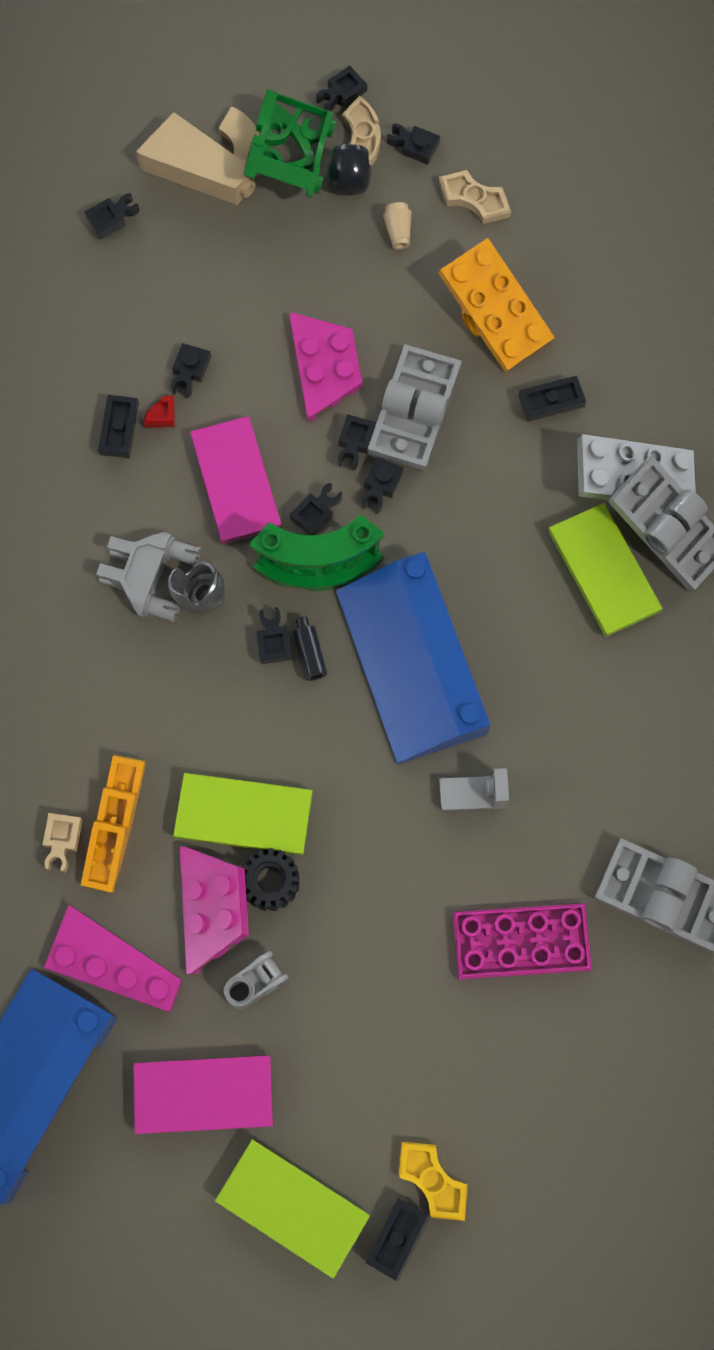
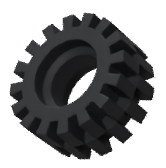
M268 848V851L261 849L257 851L256 855L253 856L251 854L248 857L247 863H244L242 866L245 869L246 898L254 907L257 906L260 910L264 911L266 909L277 911V908H285L290 901L295 899L296 892L299 891L300 887L299 871L293 859L285 855V852L281 850L277 852L273 848ZM266 868H275L283 876L281 887L274 892H265L257 884L259 873Z

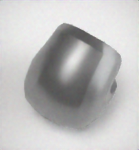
M209 561L196 563L187 574L176 568L168 579V589L172 598L188 612L195 614L208 613L217 609L223 602L225 593L223 577Z

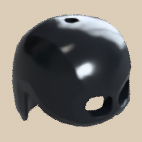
M355 144L335 146L332 152V161L328 167L331 188L334 192L343 195L365 193L370 184L372 172L371 165L369 164L368 149L362 145Z

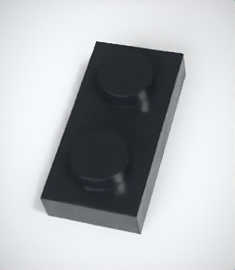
M577 375L519 390L518 394L527 422L583 408L586 404Z
M115 395L107 396L98 447L100 455L130 458L139 408L138 398Z
M398 1198L365 1263L391 1279L399 1281L431 1216Z

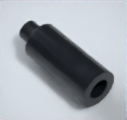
M308 617L297 618L295 620L297 629L294 630L293 634L305 680L321 679L327 676L328 673L316 628L309 625Z

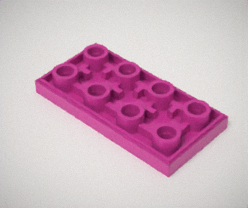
M249 416L190 431L222 545L257 536L268 523H272L282 529Z
M585 903L453 912L458 980L592 970Z
M271 1056L134 1063L135 1134L273 1126Z

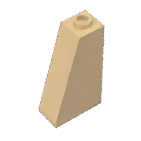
M174 112L136 151L139 167L144 172L238 205L244 197L248 198L256 186L255 178L243 175L246 164L244 161Z

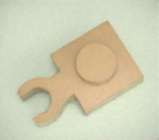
M48 813L42 844L46 848H52L51 853L45 859V868L48 871H51V864L56 859L62 861L60 869L62 873L68 870L69 862L66 854L67 850L77 852L83 821L81 817Z

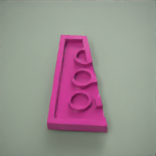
M68 905L44 966L45 969L170 1013L182 980L70 905Z

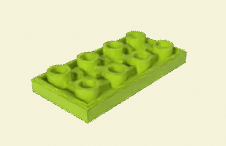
M605 503L549 527L548 532L605 638L662 611L661 604Z
M184 773L173 837L175 839L257 850L262 849L264 851H268V848H273L277 852L281 850L287 854L304 856L313 790Z
M253 1139L215 1202L333 1279L370 1217L368 1213Z

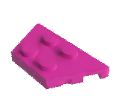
M289 313L306 415L309 422L316 419L317 414L327 407H334L345 396L352 395L362 388L360 367L351 328L296 313Z
M182 846L180 847L186 974L194 975L199 974L202 971L201 967L209 961L220 958L228 951L231 945L238 944L249 935L245 869L196 851L193 848Z

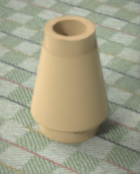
M403 202L387 205L383 214L392 247L397 250L410 246L412 211L408 209V204Z

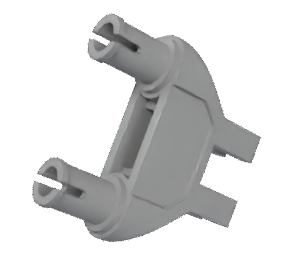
M167 532L154 534L137 542L111 536L107 545V549L110 550V556L127 561L124 570L100 563L96 576L100 578L99 582L123 590L139 617H148L150 614L175 623L178 618L175 614L179 615L181 606L177 603L155 597L156 588L165 564L170 558L194 566L198 563L196 558L200 559L201 547L176 541V537Z

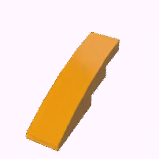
M116 754L113 755L107 786L103 788L97 820L93 823L80 886L111 893L114 892L129 839L147 761Z

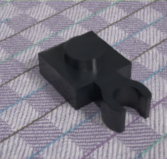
M349 65L327 80L329 89H323L316 94V103L319 104L323 100H328L329 102L324 104V110L332 111L339 101L344 106H347L356 100L359 95L362 96L367 92V83Z
M394 123L392 125V132L399 136L387 134V143L394 147L402 146V155L426 165L430 163L440 143L439 135L414 126L412 131L409 132L402 125Z
M127 193L115 204L108 198L84 211L99 238L102 239L126 226L124 217L135 216L140 210L138 203L130 207L126 206L133 202L132 194Z
M182 343L172 367L173 374L178 375L171 384L174 395L178 387L185 386L187 387L184 392L185 398L188 399L191 396L192 381L202 382L211 359L210 351Z
M347 414L338 440V446L345 448L338 456L339 467L342 466L345 458L353 459L352 470L357 469L358 452L368 453V446L377 422Z
M375 457L364 482V488L371 491L364 495L362 508L365 509L369 501H376L378 504L375 508V514H378L382 509L383 495L393 498L404 473V467Z
M331 483L326 484L322 488L321 495L318 498L310 493L290 513V519L308 535H316L333 518V512L329 508L338 505L342 500L341 491L336 497L327 496V493L332 490Z
M275 607L276 616L271 620L264 617L263 609L259 612L260 621L266 629L256 631L261 664L292 660L288 626L278 628L281 620L278 607Z

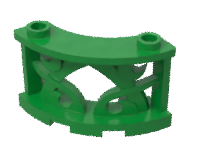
M267 89L255 126L256 131H259L260 134L259 136L254 134L243 175L255 178L256 173L303 188L307 197L311 198L313 193L318 194L323 180V176H320L319 172L326 137H332L336 121L332 120L333 112ZM277 102L297 108L293 116ZM304 111L320 117V125L317 130L309 128L312 117L305 119L301 127L298 125L297 121ZM271 130H277L278 134H274ZM291 136L298 146L303 159L285 163L281 155L271 146L281 145ZM316 144L315 151L313 152L311 145Z
M359 515L341 529L321 535L291 533L272 523H268L250 542V547L255 551L256 556L253 571L266 580L286 588L307 589V591L331 590L335 586L350 581L352 583L366 576L384 560V555L379 552L380 540L384 537V532L363 515Z

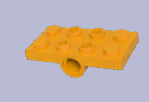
M489 238L438 272L462 308V318L466 327L473 335L481 336L504 372H507L555 338Z

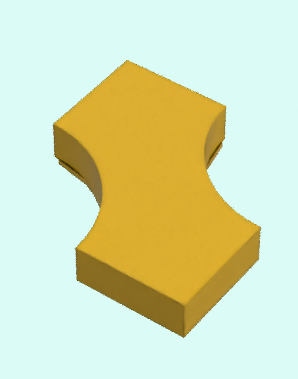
M401 1142L398 1178L413 1182L423 1191L427 1198L432 1218L465 1221L468 1184L453 1180L443 1171L437 1159L436 1145Z

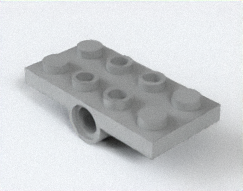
M404 344L393 378L387 385L382 409L368 446L367 454L426 471L462 361Z
M582 434L577 438L578 488L580 497L609 500L639 466L652 456L683 490H690L696 493L694 450Z
M653 456L647 458L608 502L687 590H696L714 569V524L705 515L708 507L699 495L690 490H683Z
M620 838L594 896V900L714 954V880L697 873L698 870L694 866L682 860L671 857L664 858Z

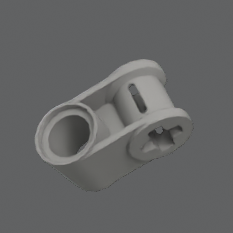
M271 951L256 958L244 970L230 978L226 983L224 995L227 1003L232 1008L237 1010L246 1009L262 997L281 987L290 979L287 974L283 975L272 960L273 954ZM263 968H265L268 971L272 979L269 978V976ZM238 984L245 985L249 989V995L243 1001H235L230 996L232 988Z

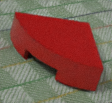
M174 395L162 397L159 399V402L146 412L143 423L145 428L175 427Z

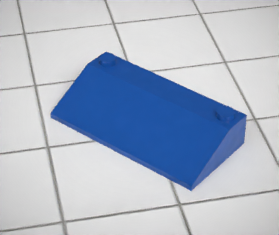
M426 552L394 561L336 590L397 765L488 734L490 722Z
M32 968L0 1020V1204L2 1205L11 1203L29 1173L25 1169L28 1161L95 1046L101 1048L118 1019L116 1016Z

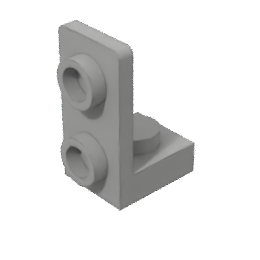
M507 768L494 769L491 776L441 778L439 782L442 811L506 809L509 802Z

